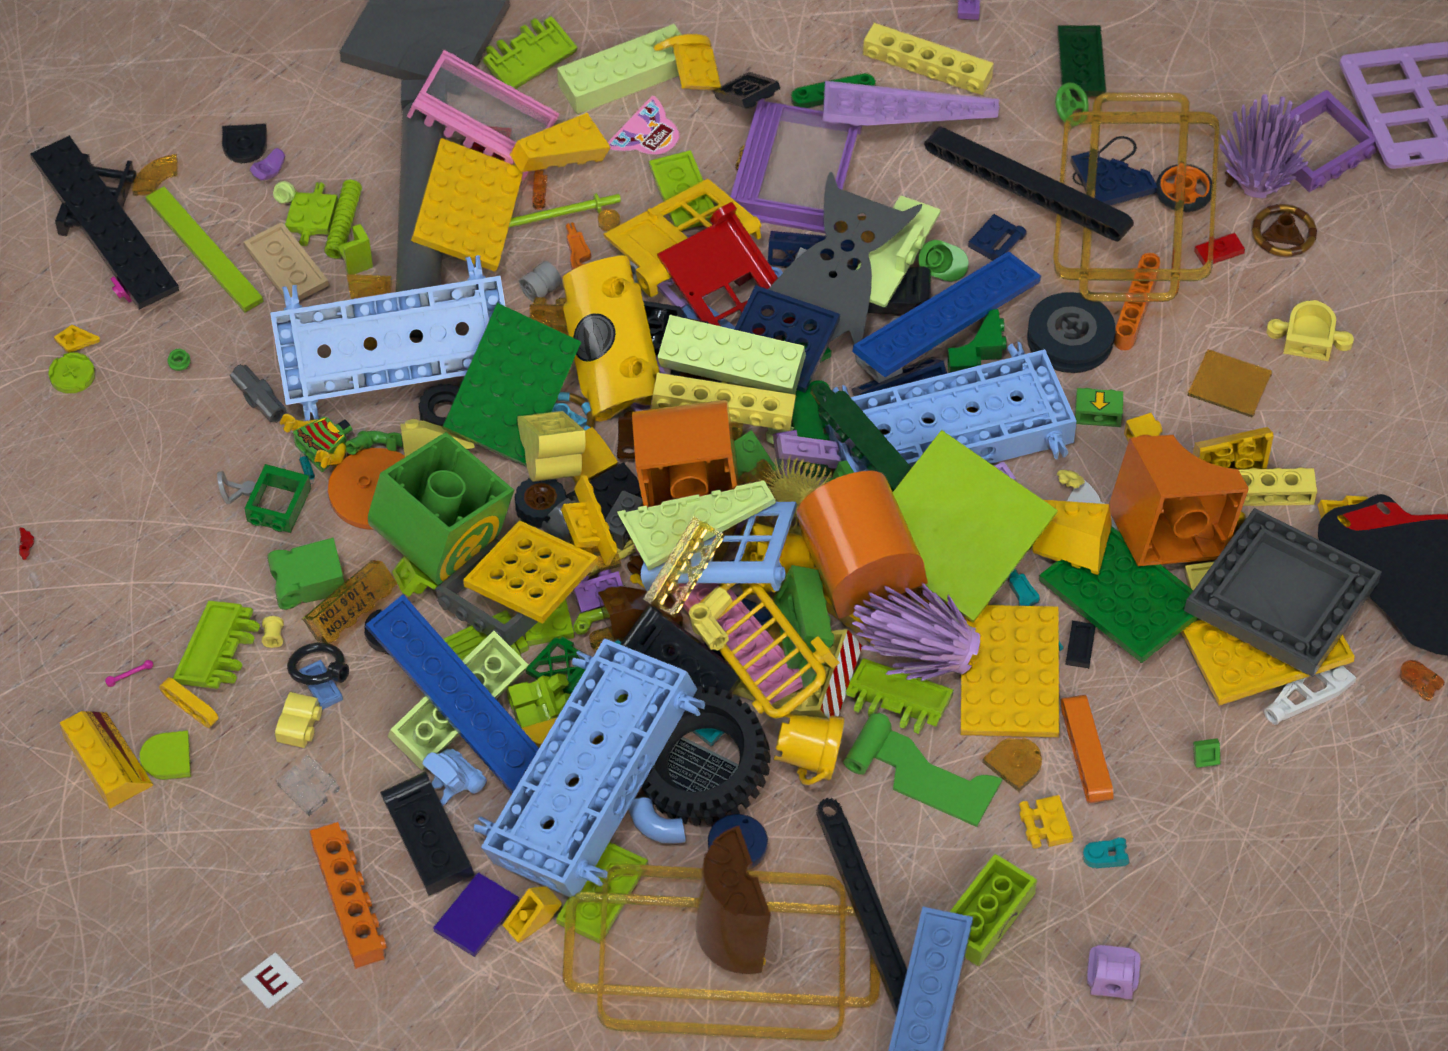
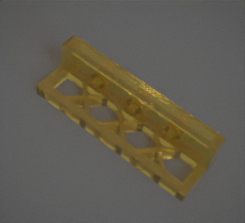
M693 517L645 595L644 600L675 618L725 535L706 522ZM709 530L716 537L710 545L704 546L703 538ZM700 552L701 562L699 565L692 567L691 558L693 554ZM688 573V583L686 586L679 587V577L682 574ZM675 594L676 602L672 609L664 605V602L668 595Z

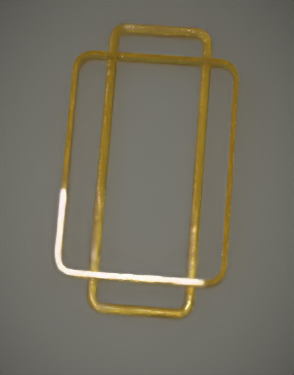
M1103 93L1094 100L1092 112H1077L1070 115L1065 121L1060 182L1065 184L1070 130L1079 124H1091L1086 195L1095 198L1100 124H1180L1171 269L1089 268L1092 230L1083 227L1080 268L1064 267L1059 263L1062 216L1057 214L1053 254L1055 273L1065 280H1079V293L1088 301L1167 302L1178 295L1180 281H1200L1207 278L1212 272L1220 136L1219 121L1215 115L1208 112H1189V100L1181 93ZM1108 101H1176L1181 104L1180 112H1101L1102 104ZM1189 124H1206L1215 131L1208 260L1203 267L1197 269H1180ZM1088 281H1171L1170 290L1166 293L1090 292L1088 290Z
M634 864L615 865L607 871V878L603 879L602 893L579 892L571 896L566 905L563 982L572 992L597 994V1017L603 1026L611 1030L829 1041L836 1038L842 1031L845 1007H869L878 1000L880 994V975L870 952L869 995L866 997H845V916H856L853 906H845L844 886L833 876L747 871L749 875L758 877L759 883L825 886L837 893L839 905L766 902L770 912L839 915L838 996L603 984L607 903L698 908L699 898L608 893L610 881L617 876L701 880L702 868ZM581 902L602 903L598 984L579 983L573 979L576 907ZM603 994L836 1006L838 1007V1023L831 1029L818 1030L614 1019L604 1012L602 998Z

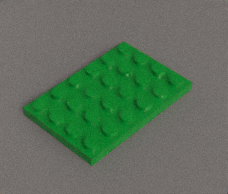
M497 303L442 429L527 467L525 448L520 439L517 416L550 413L581 341Z
M1112 526L1099 575L1091 573L1090 569L1082 566L1080 569L1073 567L1070 562L1064 560L1055 562L1039 575L1041 583L1140 663L1147 660L1198 619L1184 611L1186 600L1193 590L1161 564L1138 566L1121 533Z

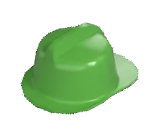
M931 240L919 250V266L928 267L931 270V276L952 282L962 278L968 270V257L957 246L941 240Z

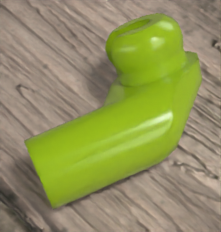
M601 608L580 613L574 623V631L577 634L583 635L587 633L592 622L603 620Z

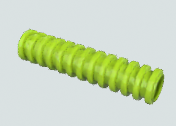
M345 180L342 184L324 248L325 254L331 258L338 259L342 257L339 246L347 243L356 207L362 191V185L356 180Z

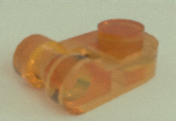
M535 170L532 206L537 210L543 209L546 203L548 175H544V170Z
M1408 660L1401 666L1399 674L1401 680L1418 692L1425 701H1430L1435 695L1434 692L1440 690L1445 685L1444 680L1439 675L1416 660ZM1425 679L1429 682V684L1426 685L1422 681Z

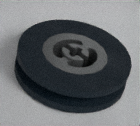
M1075 292L1057 293L1040 301L1030 314L1027 332L1029 348L1031 352L1045 349L1054 370L1066 373L1089 371L1101 365L1112 351L1115 337L1114 318L1103 303L1091 296Z

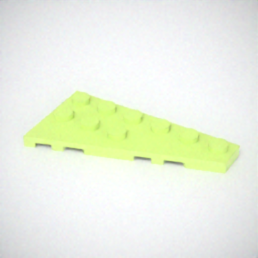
M763 480L736 486L735 489L721 492V490L712 491V494L699 496L698 494L664 501L661 505L647 507L646 505L638 507V510L629 512L622 510L617 513L650 571L770 507L776 501Z

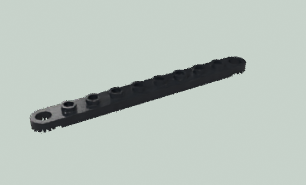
M833 798L822 799L816 809L817 818L897 1016L907 974L906 965L848 820L843 813L842 806H840V802L838 803ZM831 807L836 814L834 816H827V814H824L823 808Z

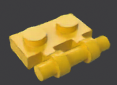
M1060 795L1035 800L1036 809L1030 808L1028 801L1019 803L1021 810L1019 815L1021 821L1025 823L1027 829L1025 834L1027 840L1031 842L1032 848L1041 847V839H1046L1048 847L1073 842V835ZM1040 820L1042 828L1036 827L1034 821Z

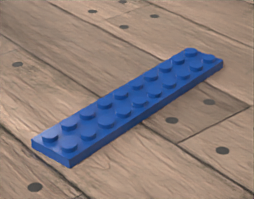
M1008 251L853 345L852 352L882 376L887 377L988 315L990 310L1001 307L1040 283L1041 275Z
M402 594L370 620L365 627L513 794L539 750L538 746L406 596Z

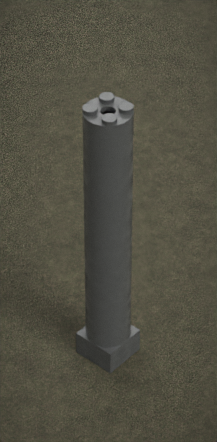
M433 79L426 93L448 104L445 79ZM401 80L402 132L395 292L441 285L442 252L411 241L438 143L441 138L446 139L443 133L447 126L435 120L431 127L426 126L424 121L427 115L418 110H415L411 119L407 117L426 80ZM415 329L411 331L409 337L422 338L423 334L420 330Z

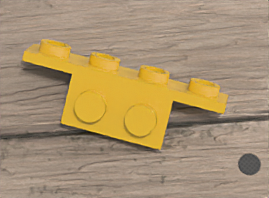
M582 475L574 488L580 503L563 504L561 512L576 548L598 546L605 566L610 565L617 553V544L612 539L609 525L605 522L601 506L594 495L592 484L589 483L586 475Z

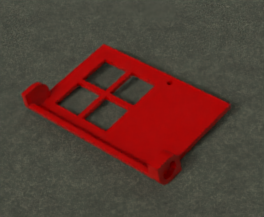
M733 202L722 206L712 214L710 219L712 226L657 254V257L698 319L708 321L709 324L720 326L718 321L739 310L742 313L747 301L740 302L729 283L750 273L760 287L769 289L778 279L736 216L737 208ZM724 287L736 306L714 317L703 297ZM789 317L785 319L783 322L791 324L795 321V319L793 317ZM763 328L753 330V333L756 335H761L765 332Z

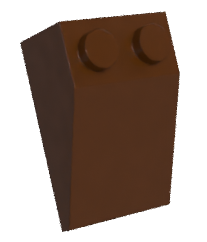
M624 586L608 587L598 592L604 621L614 639L627 635L648 604L656 607L675 622L683 621L682 614L672 596L668 593Z

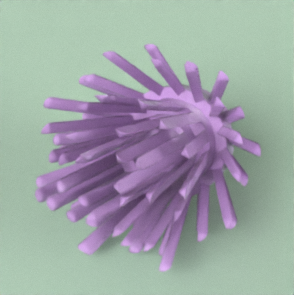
M1262 95L1257 127V100H1254L1247 116L1248 144L1246 108L1244 104L1242 105V123L1240 122L1239 124L1237 112H1233L1242 152L1241 156L1230 130L1227 131L1229 143L1226 137L1221 134L1226 148L1220 144V149L1232 164L1231 166L1229 163L1224 162L1229 169L1226 171L1237 180V184L1245 190L1244 193L1251 197L1266 198L1267 194H1271L1274 191L1276 193L1280 187L1290 184V181L1296 178V176H1291L1308 164V161L1300 163L1304 159V157H1301V154L1312 143V139L1285 165L1289 156L1303 139V133L1296 138L1302 124V120L1298 122L1300 118L1298 114L1295 115L1287 131L1293 103L1291 101L1288 102L1283 117L1282 113L1285 103V97L1283 96L1280 97L1279 105L1270 106L1267 121L1269 102H1267V95Z
M922 583V587L925 589L923 590V595L932 602L929 604L912 590L905 588V591L924 607L887 586H884L885 590L893 594L888 595V598L904 606L906 609L870 592L869 595L872 597L870 602L863 600L865 605L877 609L876 611L855 605L854 609L857 611H854V616L860 618L864 623L852 622V624L859 626L863 630V633L859 632L856 635L874 639L870 642L875 645L874 647L863 646L861 647L862 649L876 651L880 655L928 660L927 662L895 663L893 667H903V669L888 671L886 675L915 673L908 675L906 679L922 677L921 681L950 672L964 674L971 667V665H968L972 654L977 656L980 646V633L975 632L976 628L967 624L949 594L947 599L951 610L924 583Z

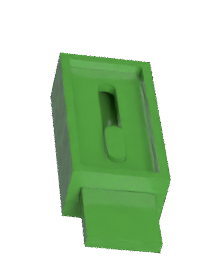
M792 565L784 581H782L779 591L773 597L774 603L812 652H815L816 649L811 644V641L817 636L820 637L828 648L832 647L834 634L830 627V616L827 613V601L824 598L823 582L820 580L819 571ZM779 625L780 634L782 635L784 630ZM788 636L782 640L786 657L797 647ZM800 651L786 662L787 668L799 670L808 664ZM812 667L801 675L803 689L816 678V672Z

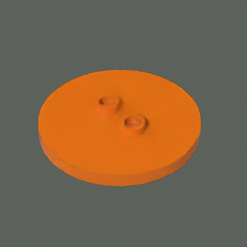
M369 448L344 458L342 463L335 467L328 482L329 501L334 512L343 521L352 526L374 530L368 524V513L380 473L405 458V455L385 448Z

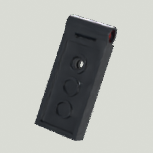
M847 266V267H848L850 270H856L858 266ZM924 266L917 268L909 267L887 306L882 307L869 302L867 313L905 314L931 298V270ZM830 271L829 277H837V272Z
M648 604L620 643L622 646L687 671L695 686H702L705 693H708L709 687H716L719 696L722 689L729 691L731 695L741 681L727 661L651 604ZM671 647L675 649L673 656L669 653Z
M426 771L380 792L428 896L474 876L472 866Z

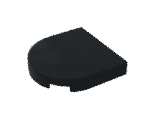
M266 124L222 126V147L225 156L236 163H251L262 157L267 148Z

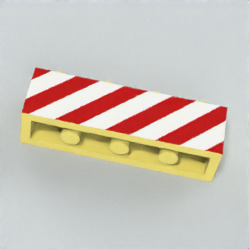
M848 629L832 631L834 643L829 649L840 663L833 669L827 662L823 663L826 671L825 682L819 690L803 702L800 710L803 715L822 718L839 716L846 696V690L850 684L862 649L860 642Z

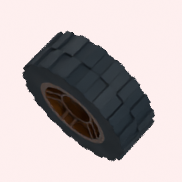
M528 478V480L521 482L514 496L518 518L522 522L541 529L543 521L548 523L551 519L548 514L566 499V491L563 489V485L556 479L533 482Z

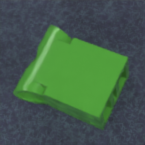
M334 537L295 547L291 551L274 550L267 555L271 575L276 580L275 594L280 609L287 610L296 607L301 602L308 603L347 594Z

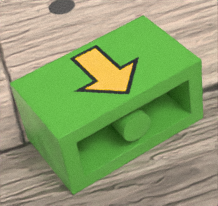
M1077 388L1075 400L1076 424L1121 427L1123 391Z

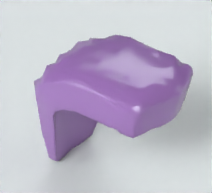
M275 148L264 160L256 162L250 167L251 173L260 180H268L275 177L283 165L285 159L284 152L281 149Z

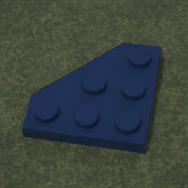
M1094 151L1071 156V164L1087 194L1103 203L1114 205L1156 193L1158 186H1156L1157 184L1148 170L1142 168L1140 171L1128 167V163L1114 158L1111 160L1102 158L1100 153Z

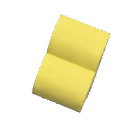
M563 411L517 416L520 439L525 448L526 465L530 479L533 482L580 476L582 471L581 454L585 451L586 443L585 430Z

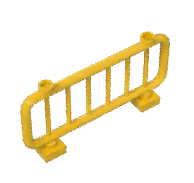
M721 583L718 587L727 592L737 583ZM748 583L750 588L737 597L716 621L752 591L758 596L761 603L725 631L726 634H731L764 606L773 618L732 651L727 644L719 651L755 698L752 702L755 709L760 714L765 712L771 718H782L797 708L824 684L826 671L822 665L823 663L827 662L833 669L840 662L819 636L811 641V644L816 649L815 652L811 651L764 590L768 586L773 593L776 592L771 583ZM705 596L699 603H702L707 596ZM777 621L784 630V633L742 666L735 654ZM788 636L797 648L754 682L746 670ZM800 651L808 664L765 697L758 685ZM812 667L816 672L815 680L785 705L778 709L774 708L769 701Z

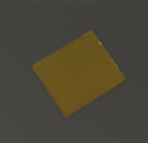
M1208 349L1188 390L1187 396L1253 418L1267 383L1272 376V370Z

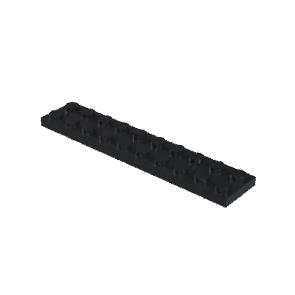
M70 135L30 153L33 163L139 310L179 291V286Z

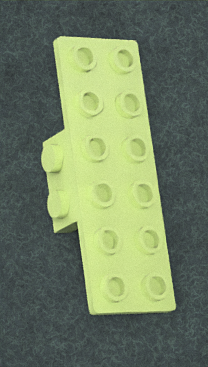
M899 196L893 207L894 209L905 211L919 204H922V208L894 237L869 253L872 272L869 302L882 307L887 306L908 268L914 263L919 249H922L926 237L938 219L941 211L939 208ZM861 262L856 270H858L861 267Z

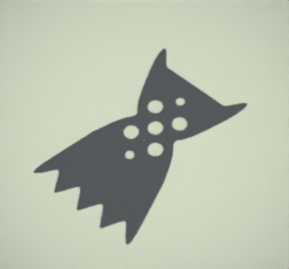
M830 172L827 176L824 194L825 240L813 245L792 262L769 290L839 313L840 320L830 342L843 333L850 331L853 342L856 344L863 338L871 295L872 272L868 255L902 230L918 214L922 204L905 211L894 209L839 189L833 173ZM861 213L866 215V219L863 221L858 219V215ZM838 221H844L847 223L848 229L844 233H838L834 230V224ZM865 231H871L875 234V239L870 243L862 241L861 234ZM851 239L855 244L854 249L844 252L840 247L841 242ZM826 248L834 252V257L828 261L820 257V252ZM851 258L859 259L861 267L858 270H850L847 267L848 260ZM836 271L837 277H829V272ZM807 324L804 328L808 331L815 327V325Z

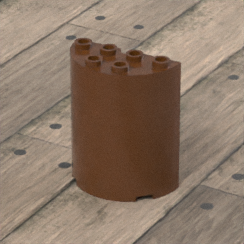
M736 826L721 833L713 841V844L704 856L696 918V935L703 952L716 965L734 973L758 974L762 973L771 914L758 877H753L747 872L752 868L753 863L740 826Z

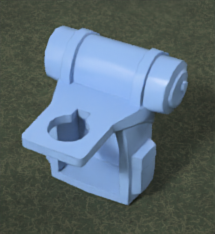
M453 748L446 749L440 754L431 752L422 763L435 775L432 781L434 789L441 788L442 786L446 787L443 791V798L440 800L442 806L452 796L463 790H468L472 794L478 793L483 789L487 781L479 769L476 770L462 757L460 752H456Z

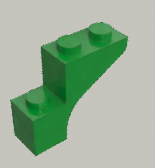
M999 309L989 311L975 338L969 344L957 348H948V373L980 366L981 360L1002 359V351L1007 349L1006 336H1002L1001 333L1004 332V318H1000Z

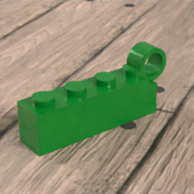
M816 380L811 382L806 393L798 390L795 392L796 397L791 426L794 427L793 431L797 430L798 437L830 441L828 433L824 434L823 431L825 424L819 417L818 409L820 407L811 394V391L822 382L830 388L824 381ZM807 462L802 463V470H803V471H804V469H805V466H806V463H807ZM815 463L813 468L815 470L811 474V479L817 473L818 466H821L819 468L821 470L817 473V477L822 476L824 469H826L824 476H829L831 468L825 464ZM810 466L806 469V476L810 473Z

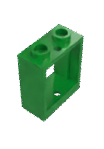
M265 464L244 508L247 522L255 526L269 527L278 532L291 533L311 490L309 475ZM267 486L294 492V496L285 514L258 507Z

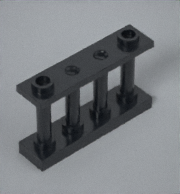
M83 153V155L86 157V159H87V160L89 161V163L91 164L89 154H84V153ZM127 161L124 171L95 167L91 164L99 176L121 179L118 188L109 186L107 188L123 208L131 184H134L136 181V171L133 169L132 161ZM62 203L55 219L58 235L67 236L70 228H73V226L79 227V225Z

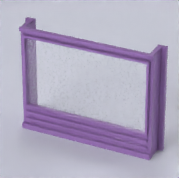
M764 99L759 100L730 197L750 214L756 216L762 223L825 233L824 194L827 176L832 172L838 188L843 190L857 134H861L862 125L832 124L828 121H823V111L766 102Z

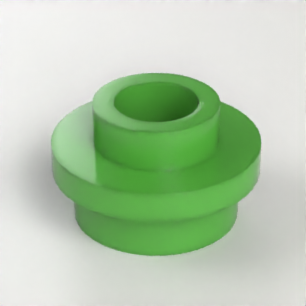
M183 349L173 350L167 359L169 367L176 371L186 369L191 363L190 355Z

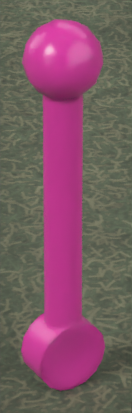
M146 660L143 665L116 677L109 676L105 679L106 685L113 687L116 681L143 669H151L153 662Z

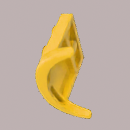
M683 34L666 39L654 46L655 51L673 47L682 89L715 90L721 87L709 37L701 34Z

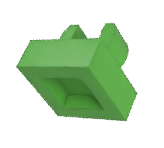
M1217 738L1193 742L1194 764L1196 768L1220 765V742Z

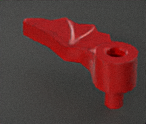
M20 527L21 545L19 546V555L23 560H26L30 554V548L34 545V536L31 535L30 531Z

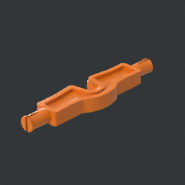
M571 222V226L568 223L565 227L568 231L567 243L571 252L570 263L573 270L585 265L582 263L591 259V251L584 240L582 232H577L575 224Z

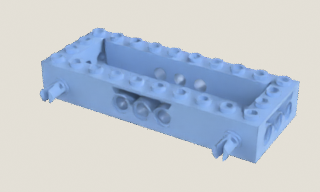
M480 255L475 256V268L471 257H466L469 273L467 281L307 307H302L299 304L297 285H292V297L289 295L287 286L282 287L286 308L282 311L270 312L286 405L302 404L305 421L310 420V412H312L315 420L319 419L316 404L319 399L464 376L496 304L499 303L505 306L501 276H483ZM459 322H465L468 325L469 330L466 335L461 336L456 333L455 327ZM415 329L420 330L423 334V339L419 343H413L409 337L411 331ZM367 337L376 339L377 347L374 350L369 351L365 349L363 343ZM326 344L331 348L329 357L321 358L318 355L317 350L320 345Z
M1020 342L1017 343V350L1013 344L1008 346L1007 349L1012 358L851 397L879 430L886 429L890 432L884 436L911 467L914 466L941 430L990 464L1048 449L1052 450L1055 459H1058L1059 452L1064 458L1068 455L1065 445L1074 443L1077 421L1046 350L1025 354ZM842 385V391L848 394L847 387ZM838 387L833 389V392L836 393L839 391ZM1018 396L1021 397L1022 400L1016 402L1013 401L1011 397ZM969 407H975L978 409V411L971 413L966 409ZM924 418H931L934 422L927 424L922 420ZM825 424L829 440L835 441L839 445L838 455L841 461L847 460L854 472L866 471V466L862 461H857L851 455L849 446L845 442L841 443L834 434L835 430L830 425Z
M605 638L594 657L581 651L576 652L580 659L573 658L572 664L575 667L585 669V672L496 823L479 817L478 820L483 826L474 824L475 832L487 836L481 848L493 864L543 886H547L575 900L587 880L598 886L603 885L598 877L607 878V871L595 866L685 710L700 716L701 714L697 708L704 709L705 707L703 700L693 698L697 688L687 671ZM628 694L625 702H617V698L620 695ZM604 736L600 744H592L595 737ZM572 778H579L576 786H568V782ZM546 821H555L550 829H543Z

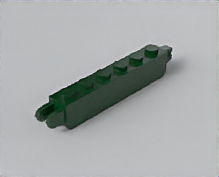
M823 382L811 391V394L820 407L818 412L822 422L830 425L835 430L836 438L841 443L845 442L849 446L851 455L857 461H862L866 466V471H877L884 474L893 492L912 467L845 391H837L835 393Z

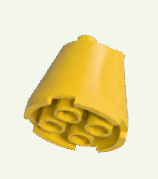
M747 523L741 529L739 536H743ZM754 523L749 536L772 535L774 528ZM788 532L779 558L782 567L785 568V573H788L792 565L813 569L814 562L803 536ZM770 541L747 542L741 561H763ZM748 583L740 584L743 592L750 588ZM768 586L764 588L766 592L772 591ZM752 591L749 595H756V594L754 593V591Z

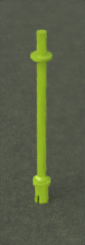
M594 193L593 200L511 218L509 228L596 208V211L601 213L602 206L620 203L621 197L620 194L599 198L598 194Z

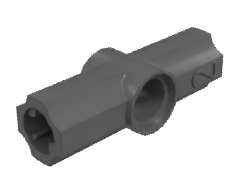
M240 364L236 366L230 377L243 392L248 404L252 408L257 407L270 422L277 423L286 413V407L274 396L267 381L264 379L260 380L247 365Z

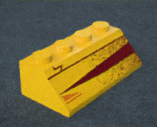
M80 711L59 722L65 741L109 809L153 786L150 778L107 712Z

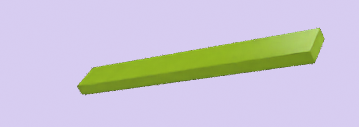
M164 186L146 196V202L244 313L264 302L261 294Z

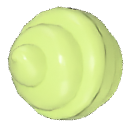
M286 181L277 183L273 191L274 198L280 203L291 202L296 194L294 186Z

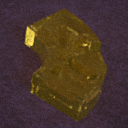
M177 154L160 157L147 164L134 180L132 187L133 196L149 195L156 191L157 187L166 179L178 176Z

